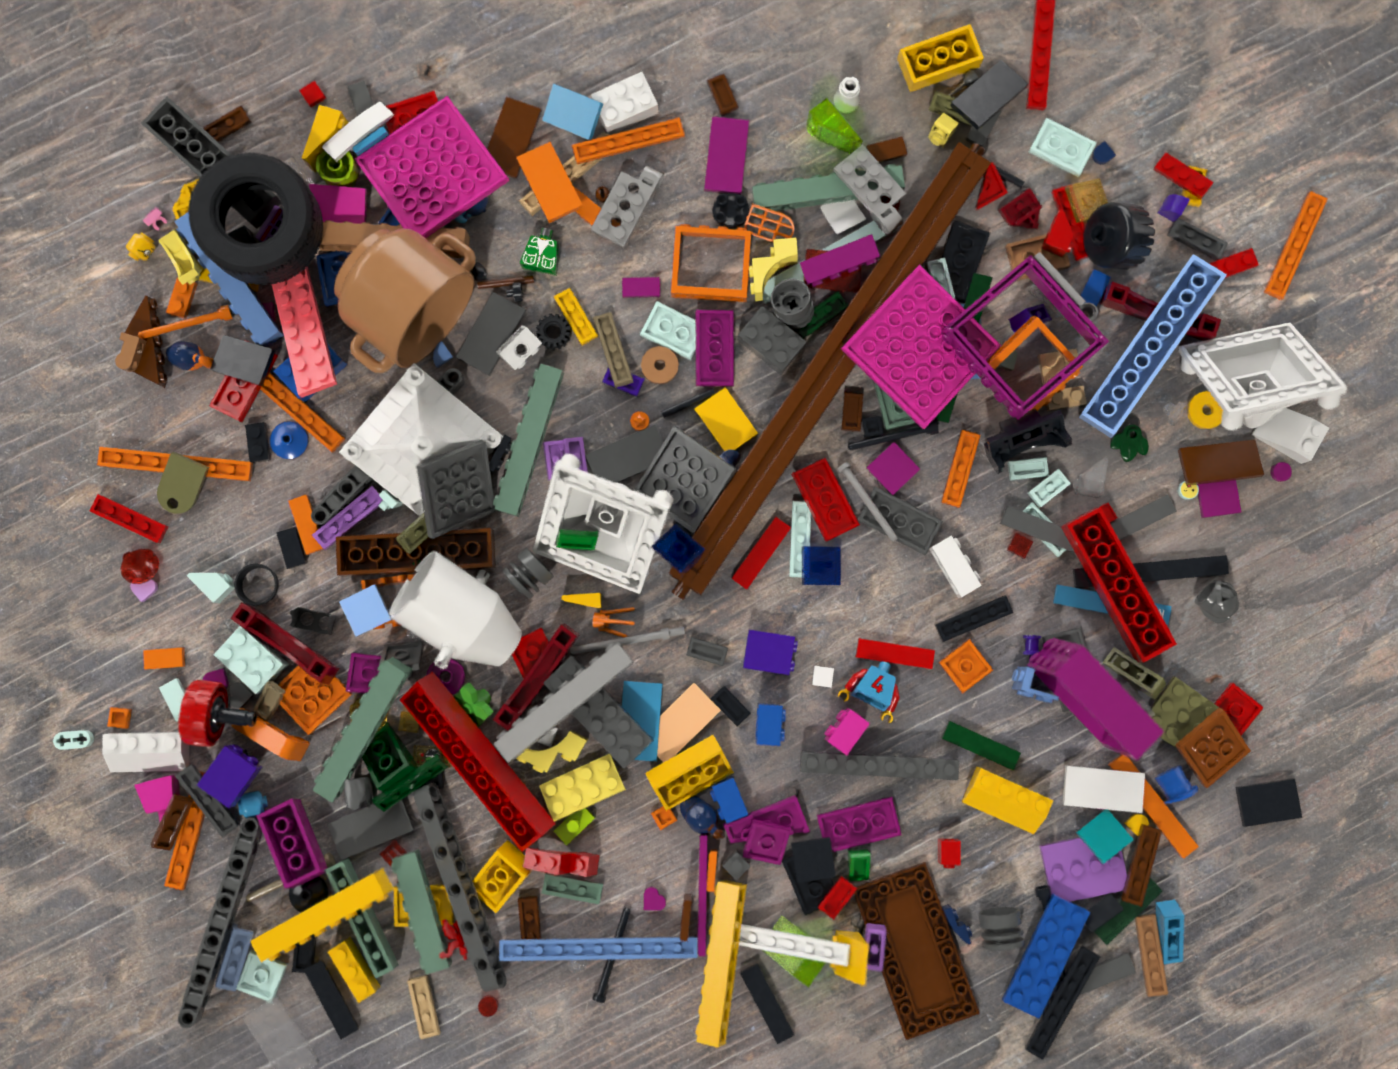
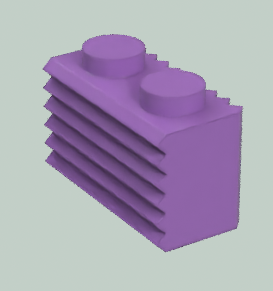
M867 923L865 929V940L869 944L867 969L883 971L886 926Z

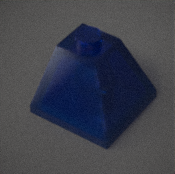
M676 524L651 546L655 552L680 573H687L695 566L705 551L700 544Z

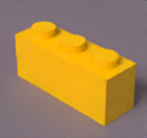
M348 937L328 951L358 1003L374 994L381 987L351 937Z

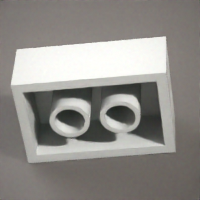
M643 72L591 94L592 99L603 103L599 118L608 135H612L658 114V104Z

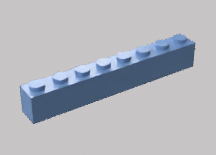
M188 213L174 221L178 226L176 230L183 239L186 238L189 242L187 244L188 248L193 254L197 253L199 259H197L199 264L204 269H208L210 272L208 276L214 284H218L221 288L219 289L220 294L225 300L229 299L231 305H229L231 310L236 315H240L242 318L240 322L246 330L249 329L253 334L251 338L255 344L268 347L283 337L284 334L248 283L240 281L224 272L202 252L192 235Z

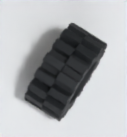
M549 314L548 317L546 315L543 316L544 319H540L538 321L539 325L536 326L537 338L545 348H551V350L558 348L560 350L562 346L565 347L566 343L570 341L571 328L569 323L563 316L560 317L559 314ZM556 325L561 329V334L558 338L551 339L547 336L546 332L550 326Z

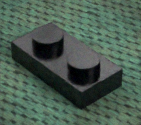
M266 423L245 425L249 462L270 461Z
M504 435L489 463L490 471L493 473L495 469L500 470L504 462L501 459L503 454H508L511 449V438L507 435Z

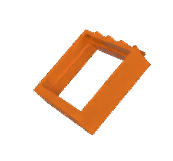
M681 224L676 226L671 298L746 302L751 231H747L746 228L731 230L724 226L717 227V229L706 225L691 227L688 224ZM681 236L745 240L742 290L678 286Z
M1031 316L989 358L987 363L995 370L1037 328L1069 363L1075 357L1038 317ZM1080 366L1030 410L1036 409L1038 411L1042 406L1048 405L1052 401L1051 397L1061 392L1070 379L1076 378L1083 366Z

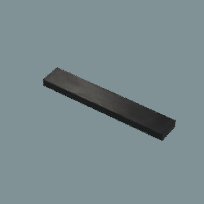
M1081 945L1025 1046L1026 1051L1042 1060L1045 1058L1101 957L1099 954Z

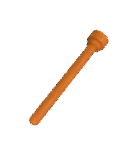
M224 305L220 306V309L213 313L141 331L138 333V337L145 339L217 319L228 321L233 318L229 306Z

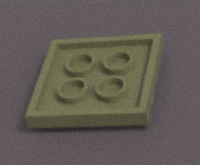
M1173 676L1147 714L1164 730L1160 738L1177 749L1175 746L1177 742L1220 707Z

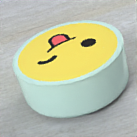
M1184 481L1179 484L1177 491L1182 499L1190 500L1198 495L1199 488L1198 485L1186 486Z

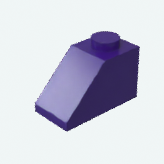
M1044 303L1026 308L1008 319L1012 331L1015 333L1031 316L1038 317L1044 324L1051 321L1052 318Z

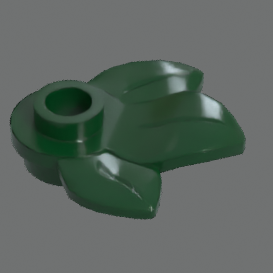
M1130 424L1123 429L1122 433L1116 434L1112 438L1110 448L1120 449L1124 462H1129L1135 458L1137 453L1147 455L1149 445L1147 439L1142 436L1141 429L1137 425ZM1134 431L1135 436L1131 438L1130 432Z

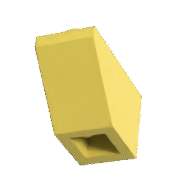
M943 113L933 124L928 138L934 145L944 147L959 123Z

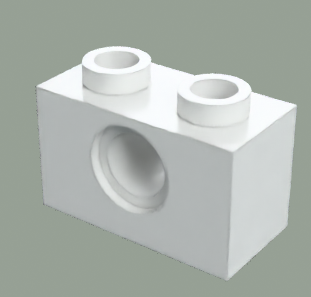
M522 325L496 353L511 368L516 370L526 364V359L530 355L533 356L539 351V346L542 343L527 327ZM519 344H523L524 351L517 354L516 347Z

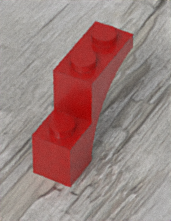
M528 847L525 852L523 868L554 875L570 873L589 877L597 875L600 855L587 852H559Z

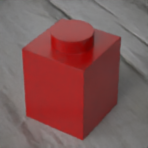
M938 838V863L943 865V868H955V865H961L960 840Z

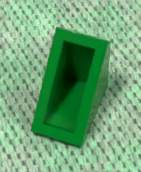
M867 849L847 850L849 881L869 880L870 852Z

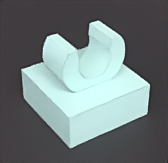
M386 489L379 494L383 499L379 507L383 511L399 507L403 504Z

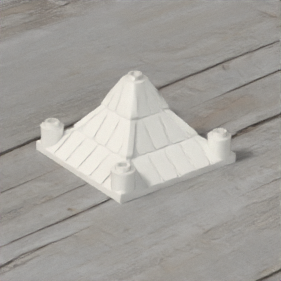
M1291 323L1179 346V354L1182 356L1181 370L1186 374H1197L1223 409L1221 424L1228 430H1236L1242 426V423L1249 428L1262 426L1282 412L1284 408L1310 399L1319 398L1318 404L1324 409L1336 408L1339 406L1341 394H1345L1347 386Z
M413 363L339 453L420 516L424 513L416 465L479 440L486 442L489 456L500 444L504 436Z
M565 454L561 460L556 462L533 552L640 594L649 574V567L667 514L673 503V497L667 491L661 490L656 492L654 497L651 498L630 490L623 484L598 478L595 475L578 469L580 461L576 456ZM559 529L598 532L595 550L556 548Z

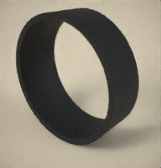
M255 563L243 567L238 572L234 588L236 595L242 602L251 606H258L271 601L276 596L279 581L276 574L270 568L263 564ZM253 569H267L274 577V591L264 602L251 601L244 594L243 580Z

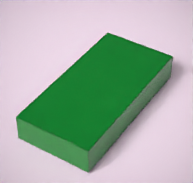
M559 529L556 548L595 550L598 532Z

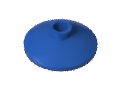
M283 422L272 431L270 445L273 452L279 457L294 459L305 452L308 446V434L296 422ZM289 436L290 440L286 443L284 438Z

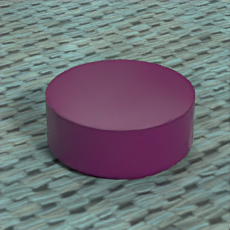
M1280 462L1272 466L1270 474L1275 481L1283 482L1291 477L1292 469L1289 464Z

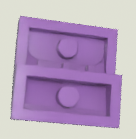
M583 437L543 442L548 480L552 479L556 462L561 460L565 454L576 456L580 461L578 469L588 473Z

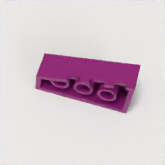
M871 234L802 261L800 266L807 285L812 284L815 287L823 284V280L829 277L830 280L840 277L841 273L845 271L851 273L858 270L861 265L866 264L869 266L878 262L877 259H880V254Z

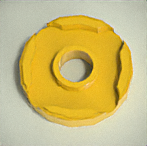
M1210 391L1200 392L1190 399L1187 404V415L1194 426L1200 429H1211L1221 424L1223 409L1211 395ZM1204 405L1211 409L1210 415L1203 413L1202 408Z

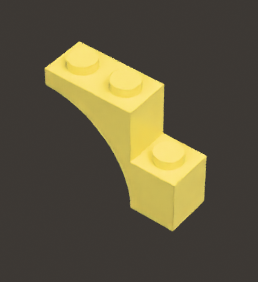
M175 228L158 241L173 262L178 273V280L182 285L187 282L190 285L199 279L203 268L189 251L188 242L179 235L176 230L177 228Z
M796 238L775 239L774 247H770L771 257L752 258L753 266H749L750 278L754 277V283H750L751 295L755 294V301H763L764 288L772 275L786 266L798 264Z
M570 730L567 736L556 746L544 750L527 749L516 759L524 764L526 762L533 765L532 768L540 773H543V771L548 772L559 752L562 754L561 757L569 762L572 760L576 761L588 739Z

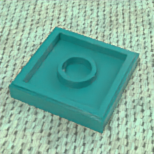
M1105 809L1076 833L1102 864L1106 863L1134 840L1108 809Z

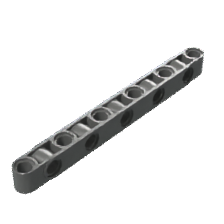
M451 368L437 382L452 395H455L464 385L465 378L458 369ZM453 375H459L457 382H451ZM355 465L312 511V521L321 526L325 525L353 502L374 479ZM352 484L353 489L347 494L345 488L347 485ZM325 512L326 518L320 522L319 515Z
M435 783L424 785L414 791V800L480 986L484 992L503 988L507 983L502 963L499 961L498 950L447 807Z
M249 817L242 821L234 841L178 1015V1023L183 1028H190L201 1020L209 1000L259 847L262 829L257 817ZM250 821H254V822H255V824H256L255 830H252V829L250 828V826H249ZM238 859L243 861V868L237 865ZM225 897L231 900L230 906L225 903ZM213 935L218 938V944L213 942ZM200 974L205 976L206 982L201 981ZM187 1013L192 1014L193 1021L188 1018Z

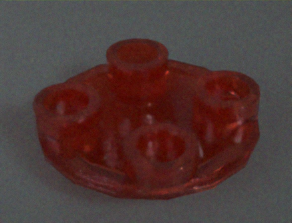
M138 549L126 552L123 555L120 568L121 575L127 582L142 584L148 582L156 575L159 569V559L150 549Z

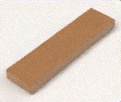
M1156 915L1134 916L1146 995L1148 997L1167 995L1168 990Z

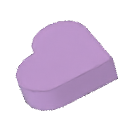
M135 579L131 582L130 587L141 602H145L157 591L158 584L154 580Z

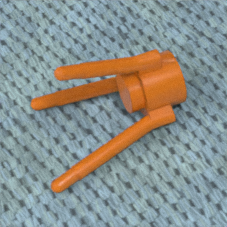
M635 608L600 610V613L594 612L593 627L598 628V631L608 632L623 638L627 637L626 634L606 627H609L610 623L635 625V622L610 619L608 614L634 611Z

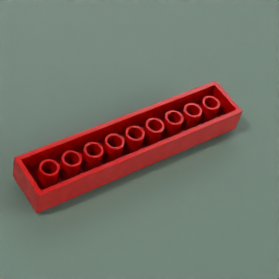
M433 671L418 680L399 699L521 852L556 824Z

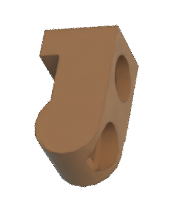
M121 332L119 340L124 341L120 354L115 359V363L118 368L127 372H133L138 367L147 341Z

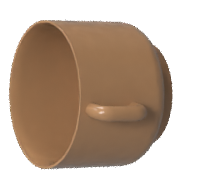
M381 229L365 238L342 265L334 286L335 295L339 299L338 311L340 318L349 328L357 333L350 343V350L355 359L375 373H384L391 369L394 364L401 368H407L427 357L436 348L438 343L443 341L451 332L469 303L474 288V277L469 273L476 262L474 251L456 236L448 233L437 236L432 243L412 229H397L392 232L387 229ZM445 245L450 246L464 257V261L460 265L441 251ZM366 341L385 355L382 361L378 362L362 349Z

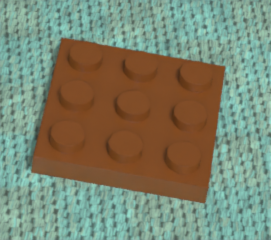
M1221 708L1216 709L1175 744L1205 788L1210 787L1251 752L1225 711Z

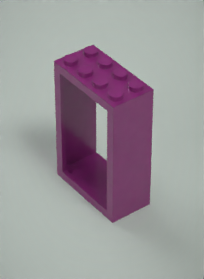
M1056 638L1049 639L1044 643V648L1029 659L1030 662L1027 666L1035 669L1034 674L1055 696L1059 697V700L1104 747L1137 761L1164 733V730L1083 645Z

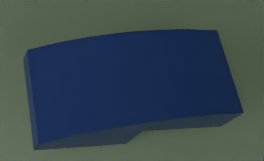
M948 904L941 906L945 918L954 932L967 945L972 944L970 937H973L969 925L966 926L962 921L956 922L959 920L958 914Z

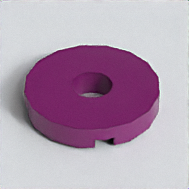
M450 658L446 668L439 667L441 662L436 665L434 661L428 668L427 675L433 671L441 680V674L444 671H448L451 675L450 681L443 682L441 680V682L452 695L456 694L465 683L466 674L464 667L453 658Z

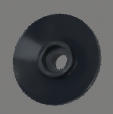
M319 876L289 889V900L292 906L301 913L328 898V887ZM305 891L309 893V898L304 897Z

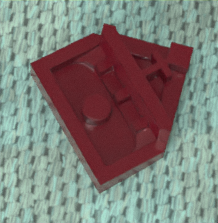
M1028 188L998 209V212L1008 226L1037 230L1042 205H1040L1031 188Z

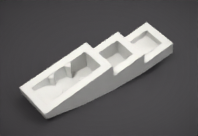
M378 102L350 121L329 139L322 148L338 162L349 150L354 151L352 149L353 146L380 127H383L394 115L381 102Z

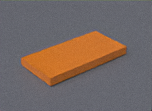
M551 142L516 157L549 223L583 208V204Z

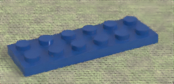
M1052 893L1002 998L1003 1002L1040 1019L1090 914L1089 910Z

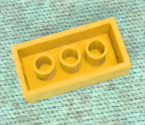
M971 24L902 48L897 57L910 92L966 73L970 69L980 68L984 59Z

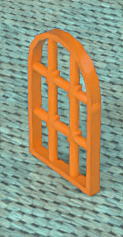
M752 203L744 228L750 225L759 228L757 233L751 232V235L770 242H774L776 235L786 238L793 236L795 227L789 216ZM753 207L764 210V215L753 213ZM767 213L779 215L780 218L777 221L766 217ZM750 215L761 218V224L757 225L748 222ZM783 217L788 219L792 226L782 223ZM764 222L776 223L777 227L774 230L763 227ZM780 226L792 229V233L787 235L778 232ZM761 230L774 233L773 238L760 235Z

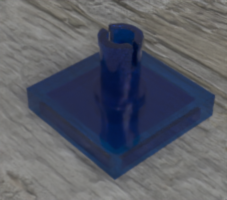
M803 546L802 585H841L840 547Z

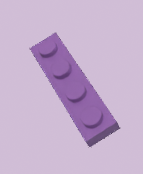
M371 486L313 533L312 536L324 550H327L336 542V537L344 536L377 509L383 499L379 496L376 489Z

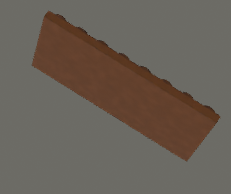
M926 862L855 886L857 890L854 896L865 927L867 923L886 926L883 971L881 972L905 1040L980 1014Z

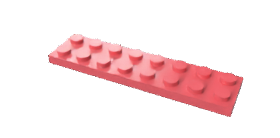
M306 266L295 277L293 276V278L281 283L272 284L297 392L301 398L337 385L308 266Z

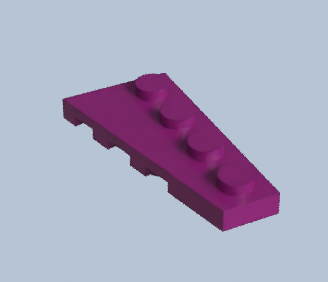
M796 795L748 813L747 816L730 823H723L730 843L747 840L753 819L790 827V835L810 832Z

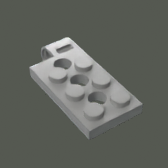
M862 144L839 163L833 171L870 212V217L877 223L881 231L889 235L903 223L901 215L893 206L905 197L906 193ZM863 168L865 174L859 176L856 174L855 169ZM873 181L877 183L878 188L872 190L867 184ZM881 196H888L890 202L887 204L880 201Z
M646 166L637 180L621 171L591 227V231L625 248L649 201L653 199L660 187L664 174ZM632 185L639 187V191L635 194L629 192V187ZM627 201L630 203V208L622 210L620 204ZM614 218H620L622 222L620 226L614 227L611 225V221Z
M1040 252L1037 253L1033 258L1081 311L1085 310L1089 313V320L1092 322L1098 315L1097 307L1092 303H1085L1086 301Z

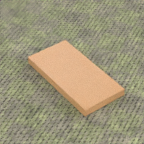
M695 683L660 715L657 757L663 763L674 757L721 711Z

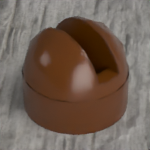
M605 186L598 187L595 192L596 199L602 203L606 201L610 194V190ZM601 190H604L605 197L601 198Z

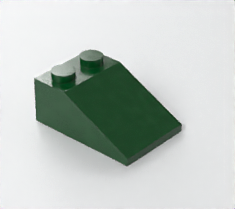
M387 721L380 725L362 759L376 788L383 792L418 768V766Z

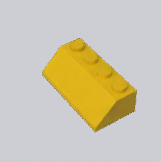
M711 735L645 774L667 811L734 772L714 735Z
M977 766L962 799V803L1032 834L1045 821L1054 801Z

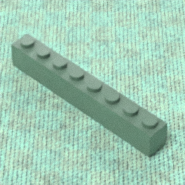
M890 164L885 166L884 169L904 190L905 183L902 165ZM855 169L857 175L862 176L865 174V170L859 171ZM835 172L829 174V176L814 175L808 179L798 177L787 182L778 180L773 184L758 183L752 186L753 204L774 211L859 200ZM873 181L867 184L872 190L878 188L877 183ZM754 207L756 214L765 213L764 210Z
M540 364V367L535 369L533 379H535L534 386L529 388L528 397L530 398L528 404H525L522 410L524 417L522 422L518 423L516 433H518L517 439L513 440L510 451L513 452L511 458H508L505 464L507 471L505 477L502 476L500 479L499 487H501L499 495L496 494L493 505L495 510L516 517L520 516L564 376L563 370Z
M394 657L383 660L379 665V674L370 681L369 687L371 688L368 693H364L359 701L361 705L359 709H355L352 713L350 725H346L343 729L341 741H337L334 745L332 757L327 758L323 765L325 767L324 771L320 772L314 780L316 785L313 791L330 802H334L340 797L345 788L344 780L351 778L412 671V668Z

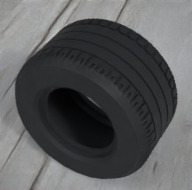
M260 153L233 154L232 156L220 159L221 161H217L213 166L211 165L201 175L197 184H195L188 208L192 235L202 252L224 272L250 284H277L278 282L281 283L289 280L293 276L295 277L300 271L302 272L311 263L310 261L314 259L315 254L319 250L318 247H320L323 235V218L315 196L301 176L283 161ZM254 190L274 191L278 195L283 207V220L274 236L262 243L244 244L227 235L225 232L226 216L232 204L239 197Z

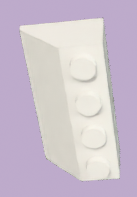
M179 732L103 734L102 754L110 772L182 771L189 766V745L182 742Z

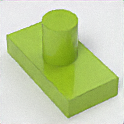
M585 808L567 817L553 832L567 846L596 817Z

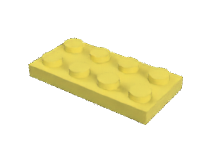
M610 753L539 785L554 822L626 790Z

